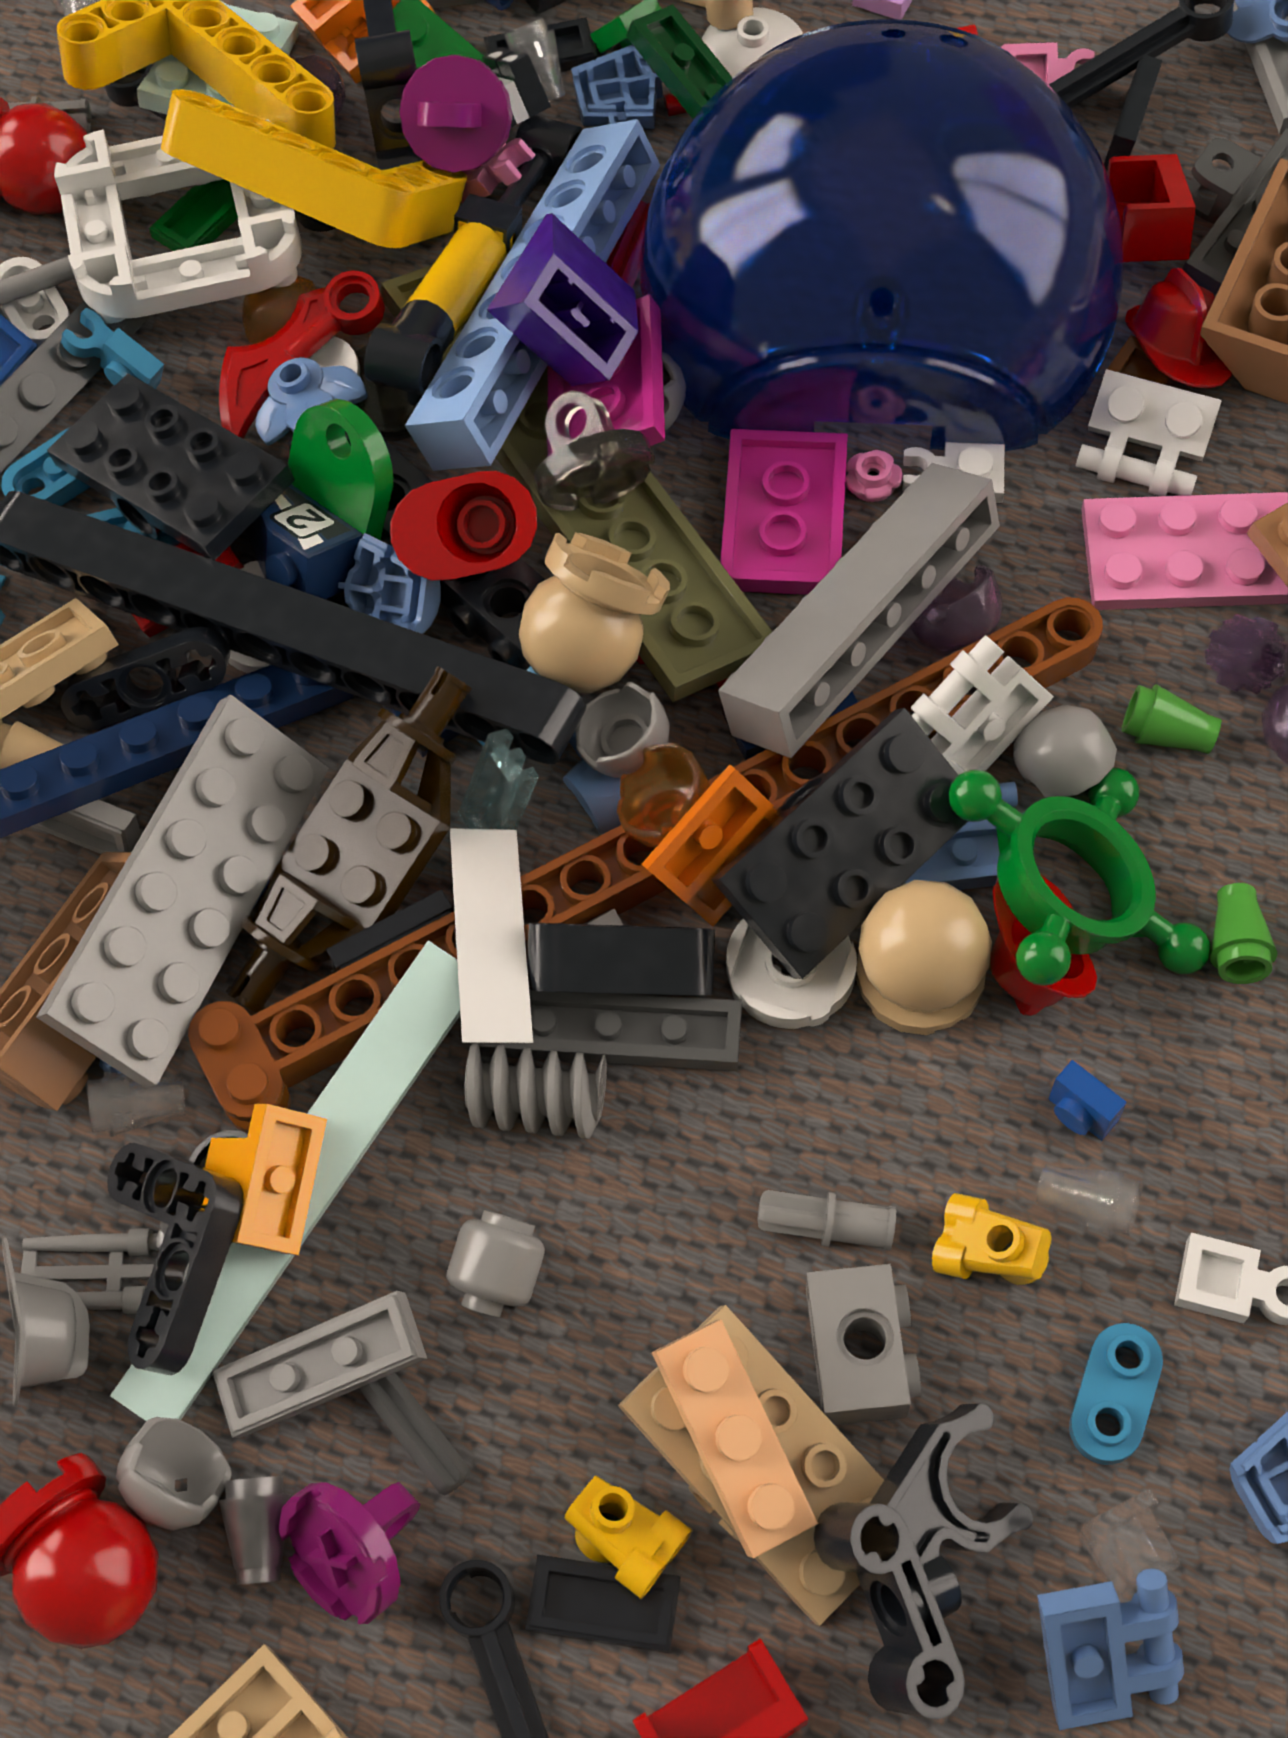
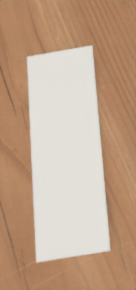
M450 828L462 1043H533L517 830Z

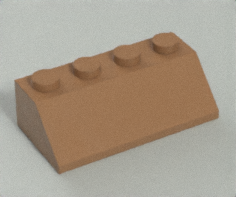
M1280 158L1206 316L1200 335L1244 389L1288 404V160Z
M105 852L100 855L0 988V1084L37 1106L58 1111L62 1104H68L78 1096L88 1080V1073L86 1071L96 1056L45 1024L36 1016L131 852Z

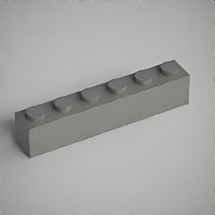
M931 463L904 490L903 494L871 525L869 530L846 555L837 561L831 571L816 587L802 598L799 605L764 639L755 652L736 672L728 677L724 685L718 690L731 735L792 758L1000 527L992 479Z

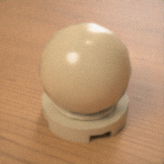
M575 532L571 543H567V539L563 535L555 533L545 556V564L554 576L539 583L524 604L519 629V638L524 658L537 675L557 681L578 693H593L619 682L638 659L643 639V624L640 614L653 615L660 612L670 590V582L656 568L652 569L647 577L637 569L629 566L627 563L632 553L605 540Z
M913 880L886 892L873 906L861 926L856 981L862 998L872 1009V1013L878 1020L900 1032L929 1035L937 1030L950 1028L960 1020H964L971 1015L983 995L992 947L985 919L972 898L946 882Z

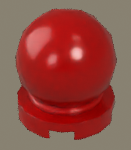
M0 97V200L3 197L14 208L33 215L63 212L61 195L55 180L56 163L66 164L75 154L86 148L83 136L87 135L86 130L69 114L46 103L21 104L10 109L8 103Z
M77 1453L57 1461V1467L63 1474L50 1481L37 1492L27 1481L0 1504V1577L13 1573L12 1598L26 1625L51 1642L85 1649L109 1644L140 1621L157 1591L159 1553L145 1523L122 1504L98 1500L106 1487V1476L88 1455Z

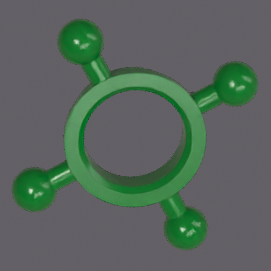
M1112 768L1098 784L1088 789L1090 804L1075 798L1054 796L1035 802L1023 813H1020L1001 799L1002 793L999 783L986 771L978 769L968 770L959 774L953 780L948 797L950 806L956 815L970 822L987 820L996 827L1000 853L997 862L999 886L1012 913L1031 933L1022 940L1016 952L1018 970L1026 980L1036 985L1054 984L1060 981L1068 972L1071 964V954H1091L1101 950L1107 944L1119 943L1131 937H1147L1155 943L1161 963L1174 973L1192 974L1200 970L1207 963L1211 952V945L1208 936L1200 927L1185 922L1172 924L1154 911L1156 890L1149 864L1134 839L1116 821L1118 817L1130 813L1135 808L1139 799L1138 783L1128 771L1121 768ZM1035 837L1047 838L1067 846L1081 856L1099 874L1110 894L1111 920H1096L1080 915L1064 904L1050 890L1035 862Z

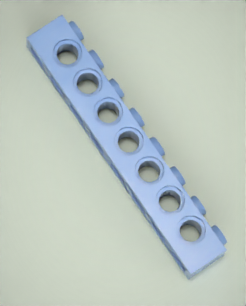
M638 119L586 128L581 131L405 424L406 429L433 471L492 465L545 371L547 364L491 315L487 309L546 214L553 213L606 263L660 167V163Z

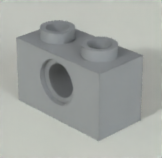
M891 1264L807 1272L806 1295L821 1411L834 1425L907 1418L911 1405L910 1397L921 1396V1382L916 1354L903 1353L900 1328L911 1326L910 1305L906 1285H894ZM867 1331L878 1337L882 1343L883 1351L875 1358L859 1359L846 1349L844 1341L854 1332Z

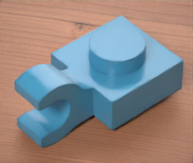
M85 308L81 312L80 323L92 332L93 335L91 337L79 338L67 328L62 333L61 343L70 354L80 358L94 356L101 359L100 366L104 369L106 377L114 386L128 373L155 389L160 384L164 363L120 328L113 332L95 311Z

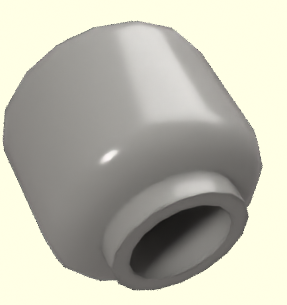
M488 1210L483 1211L481 1219H470L463 1223L447 1270L449 1284L465 1293L461 1303L463 1307L487 1315L501 1317L504 1305L519 1307L529 1302L545 1253L543 1243L533 1236L535 1225Z

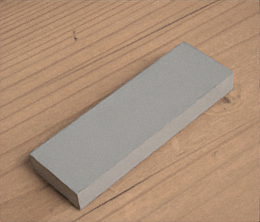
M395 1291L215 1369L212 1372L232 1438H241L426 1360L427 1356L407 1295L404 1292Z

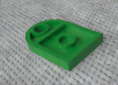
M333 399L308 408L298 418L293 433L288 466L295 479L292 485L363 535L366 533L380 540L393 488L392 463L381 433L370 417L362 409L349 401ZM345 431L349 436L351 445L346 438Z

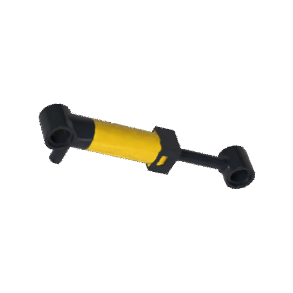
M534 115L520 123L516 138H521L533 151L535 157L533 160L524 162L517 167L522 174L520 180L510 184L499 201L473 194L468 195L454 215L453 237L393 323H379L372 332L364 358V372L368 381L406 391L408 402L413 406H417L440 368L443 354L482 298L521 233L523 204L542 177H554L583 130L582 127Z

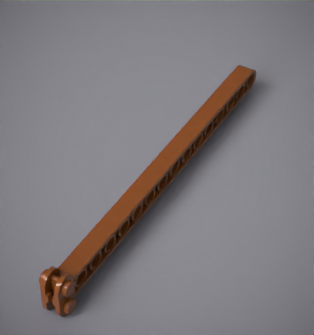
M1065 597L1055 600L987 635L1004 651L987 672L991 674L1007 656L1020 657L1031 664V666L1023 669L1044 688H1047L1083 669L1092 662L1102 635L1103 619L1098 609L1090 602L1080 598ZM1071 630L1080 635L1082 639L1076 641L1061 638L1056 632ZM980 640L827 718L792 758L767 749L734 766V768L774 805L773 808L775 810H778L791 794L811 780L795 776L792 773L795 769L812 767L821 774L827 773L852 750L846 744L847 742L854 739H864L894 710L905 708L907 711L914 712L911 706L924 693L929 697L954 670L950 663L960 652L964 650L968 654ZM965 695L948 714L952 717L971 695ZM933 730L928 735L930 740L936 735V730ZM721 773L521 876L523 910L534 908L544 911L546 915L538 923L584 924L609 909H615L619 915L669 889L644 866L630 863L627 859L633 853L639 851H649L652 853ZM586 879L595 880L602 884V887L597 892L590 895H580L571 890L576 883ZM453 911L252 1016L244 1007L230 1001L214 1002L198 1011L189 1026L188 1038L190 1046L220 1105L233 1125L248 1134L254 1104H270L290 1109L292 1099L288 1088L345 1059L428 940L457 959L455 912ZM524 924L526 957L528 958L529 925ZM368 997L374 1000L370 1009L364 1014L350 1016L343 1013L344 1007L352 999ZM310 1027L315 1030L312 1038L304 1045L290 1047L284 1044L286 1037L294 1029Z

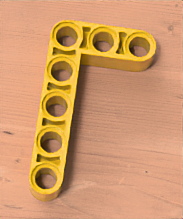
M100 0L65 16L57 24V36L64 79L74 88L95 90L104 87L172 54L236 108L264 120L269 119L273 124L329 148H335L333 92L220 0Z
M175 89L171 92L161 150L174 158L378 246L395 249L403 248L450 233L454 229V215L460 207L467 180V175L462 171L450 172L434 168L425 161L381 170L208 95L184 89Z

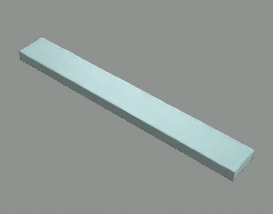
M429 940L307 1113L326 1118L327 1123L301 1246L460 1016L457 959ZM231 1243L193 1352L187 1364L180 1372L172 1376L138 1369L131 1365L110 1396L145 1421L154 1417L181 1420L213 1375L212 1371L218 1368L295 1255Z

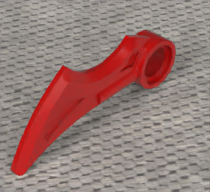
M351 270L342 272L332 278L326 287L299 295L291 318L273 336L252 345L227 347L219 384L221 426L244 439L257 417L259 409L269 397L268 381L278 366L294 358H310L340 331L345 334L360 335L373 330L381 322L385 312L384 300L374 278L362 271ZM363 293L369 296L368 304L359 312L345 313L339 309L341 301L349 294Z

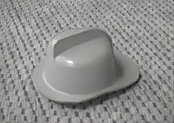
M5 1235L2 1236V1247L15 1330L13 1406H17L21 1388L57 1382L62 1379L77 1378L85 1373L88 1367L90 1323L87 1308L78 1293L64 1282L14 1272L8 1240Z

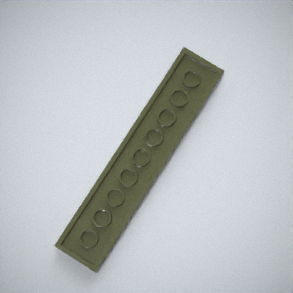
M432 265L381 283V294L384 304L394 318L397 317ZM468 319L463 324V326L461 327V329L459 330V332L457 333V335L455 336V338L443 354L442 363L446 358L447 354L449 353L450 349L452 348L453 344L455 343L456 339L458 338L459 334L461 333L462 329L464 328L465 324L467 323ZM547 365L496 456L497 460L508 475L515 477L529 490L536 505L538 517L553 537L555 533H560L567 539V543H571L575 532L605 540L632 553L627 563L629 566L637 569L647 577L651 570L656 568L670 582V590L660 612L653 615L640 614L643 624V639L639 656L672 702L727 679L739 669L773 631L636 452L563 480H559L548 468Z

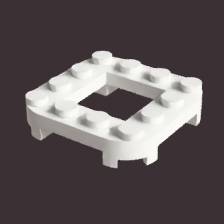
M104 129L83 136L86 148L75 154L66 164L56 163L54 174L61 195L71 254L68 255V259L82 298L86 304L102 317L104 323H118L124 319L139 318L264 291L271 287L282 288L289 286L297 278L296 267L300 262L303 247L294 209L230 182L241 237L132 260L121 200L151 196L160 192L222 180V178L166 154L161 150L163 136L109 146Z

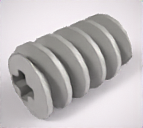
M472 1043L467 1058L464 1084L465 1107L468 1108L472 1126L483 1129L494 1112L499 1129L510 1131L521 1113L525 1131L530 1134H536L540 1130L547 1116L553 1135L562 1137L567 1132L572 1119H574L578 1136L582 1139H589L593 1135L602 1115L607 1079L606 1057L603 1055L595 1074L588 1073L584 1054L576 1053L569 1070L563 1071L557 1051L550 1050L543 1067L535 1068L531 1048H523L516 1066L508 1063L504 1045H497L490 1063H483L478 1043Z

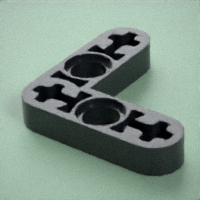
M128 1143L115 1155L110 1166L107 1184L110 1197L116 1202L169 1224L131 1327L128 1339V1355L130 1362L135 1368L172 1376L182 1370L193 1352L241 1217L243 1191L241 1185L235 1179L164 1151L138 1143ZM146 1172L147 1175L144 1183L139 1182L141 1175ZM206 1197L209 1199L206 1209H202L201 1206ZM189 1263L187 1275L183 1281L185 1269Z

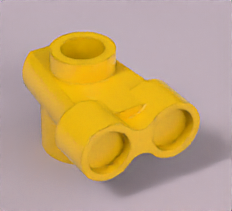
M954 1193L949 1198L944 1215V1230L938 1238L932 1254V1267L936 1273L962 1279L969 1278L972 1271L997 1274L1016 1285L1029 1284L1042 1277L1048 1265L1049 1249L1052 1241L1051 1233L1048 1229L991 1211L985 1199ZM1011 1241H1013L1012 1244H1011V1246H1010L1007 1250H1005V1251L1002 1252V1250L1004 1249V1247H1005L1008 1243H1010Z
M597 1475L592 1478L578 1495L564 1516V1519L575 1528V1539L580 1551L593 1561L600 1563L611 1562L618 1569L615 1579L640 1599L649 1592L663 1570L682 1549L693 1531L669 1511L665 1510L659 1516L633 1499L625 1489L613 1486ZM601 1513L613 1514L620 1520L610 1521L603 1517Z

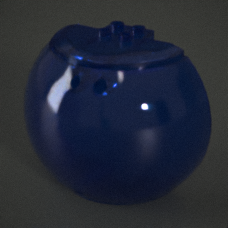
M899 19L852 21L812 30L777 45L734 75L695 115L676 142L659 176L644 225L640 252V297L650 294L660 307L662 352L667 353L682 370L686 383V397L683 405L700 422H708V432L716 436L730 439L731 429L814 432V421L931 425L930 450H945V443L951 442L1005 444L1004 452L1038 444V434H1048L1070 414L1088 391L1102 367L1114 336L1122 296L1124 256L1121 221L1115 194L1100 154L1081 122L1047 82L1023 65L1012 54L975 34L940 24Z

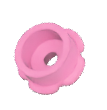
M881 450L858 453L851 457L846 464V472H848L845 479L846 487L863 501H882L888 498L902 482L901 467L894 464V458L890 454ZM871 471H875L878 473V475L871 476L868 475V473Z

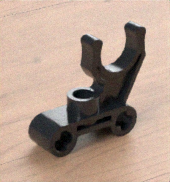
M363 0L369 37L354 40L374 139L378 169L386 170L424 161L414 153L403 135L402 124L386 120L381 113L383 106L392 99L402 100L403 89L417 70L410 30L396 31L391 0Z
M984 1403L961 1404L945 1417L920 1424L870 1503L841 1502L830 1505L820 1514L817 1520L818 1524L815 1525L813 1538L816 1552L822 1562L830 1568L857 1573L884 1646L875 1653L869 1665L868 1684L870 1693L876 1703L886 1711L938 1720L948 1717L956 1710L963 1697L965 1685L963 1670L943 1618L959 1610L962 1604V1593L952 1568L940 1555V1545L942 1544L944 1547L960 1551L990 1552L1011 1534L1027 1530L1033 1523L1032 1512L1026 1504L1006 1502L998 1503L982 1519L973 1521L958 1509L950 1495L947 1470L949 1458L956 1444L969 1433L989 1430L993 1426V1412Z

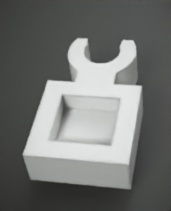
M946 442L944 456H935L929 450L920 447L904 450V466H919L925 470L931 463L992 479L996 503H1003L1005 444ZM903 475L902 491L920 475Z
M1191 1233L1186 1240L1174 1306L1244 1324L1249 1317L1252 1305L1259 1307L1263 1315L1270 1321L1280 1325H1288V1306L1283 1304L1276 1295V1287H1288V1266L1277 1267L1271 1272L1258 1270L1261 1250Z

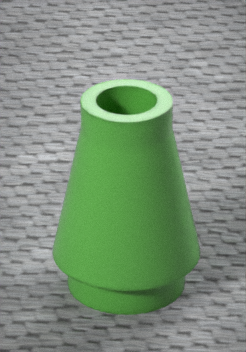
M1157 684L1152 689L1138 685L1128 704L1122 724V732L1135 736L1134 742L1138 744L1190 749L1209 754L1217 741L1222 720L1203 712Z
M1246 883L1225 885L1217 892L1218 907L1210 961L1218 969L1219 976L1227 982L1249 984L1261 981L1271 974L1272 963L1276 960L1278 953L1258 904L1256 889Z

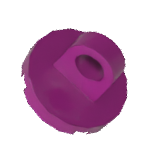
M461 55L433 58L417 69L403 89L399 110L403 135L414 153L432 167L450 172L477 169L495 157L509 137L513 117L509 93L503 82L480 60Z
M327 1482L310 1483L292 1496L281 1508L279 1522L280 1538L282 1541L289 1536L291 1538L295 1553L288 1559L295 1577L308 1595L330 1615L344 1621L354 1615L358 1617V1624H369L398 1598L401 1580L397 1559L389 1542L415 1517L421 1504L400 1482L388 1486L364 1505L346 1490Z

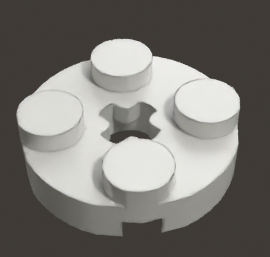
M744 919L740 921L733 931L726 953L727 976L733 998L741 1000L743 1008L755 1019L770 1026L785 1029H798L806 1026L814 1027L827 1021L833 1013L844 1005L850 996L856 976L857 953L853 941L851 944L849 936L803 979H795L781 974V968L773 964L776 957Z

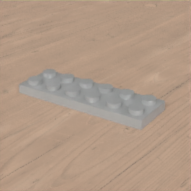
M229 695L220 700L36 1018L144 1088L156 1086L243 928L241 922L246 915H250L329 768L234 696Z

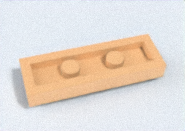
M715 1320L651 1352L746 1555L755 1558L817 1525L818 1522L722 1320Z

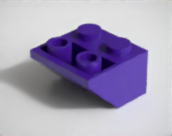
M553 213L545 215L487 309L491 315L571 386L609 381L639 332L635 290Z

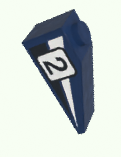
M292 484L245 530L265 579L322 599H328L344 591V589L338 588L339 582L346 581L349 570L354 567V555L359 540L363 538L361 532Z

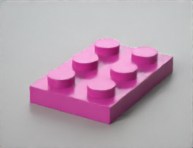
M650 294L636 299L639 332L609 381L571 386L548 365V468L559 480L665 441L661 309Z
M731 429L720 563L742 592L807 595L842 557L848 433Z

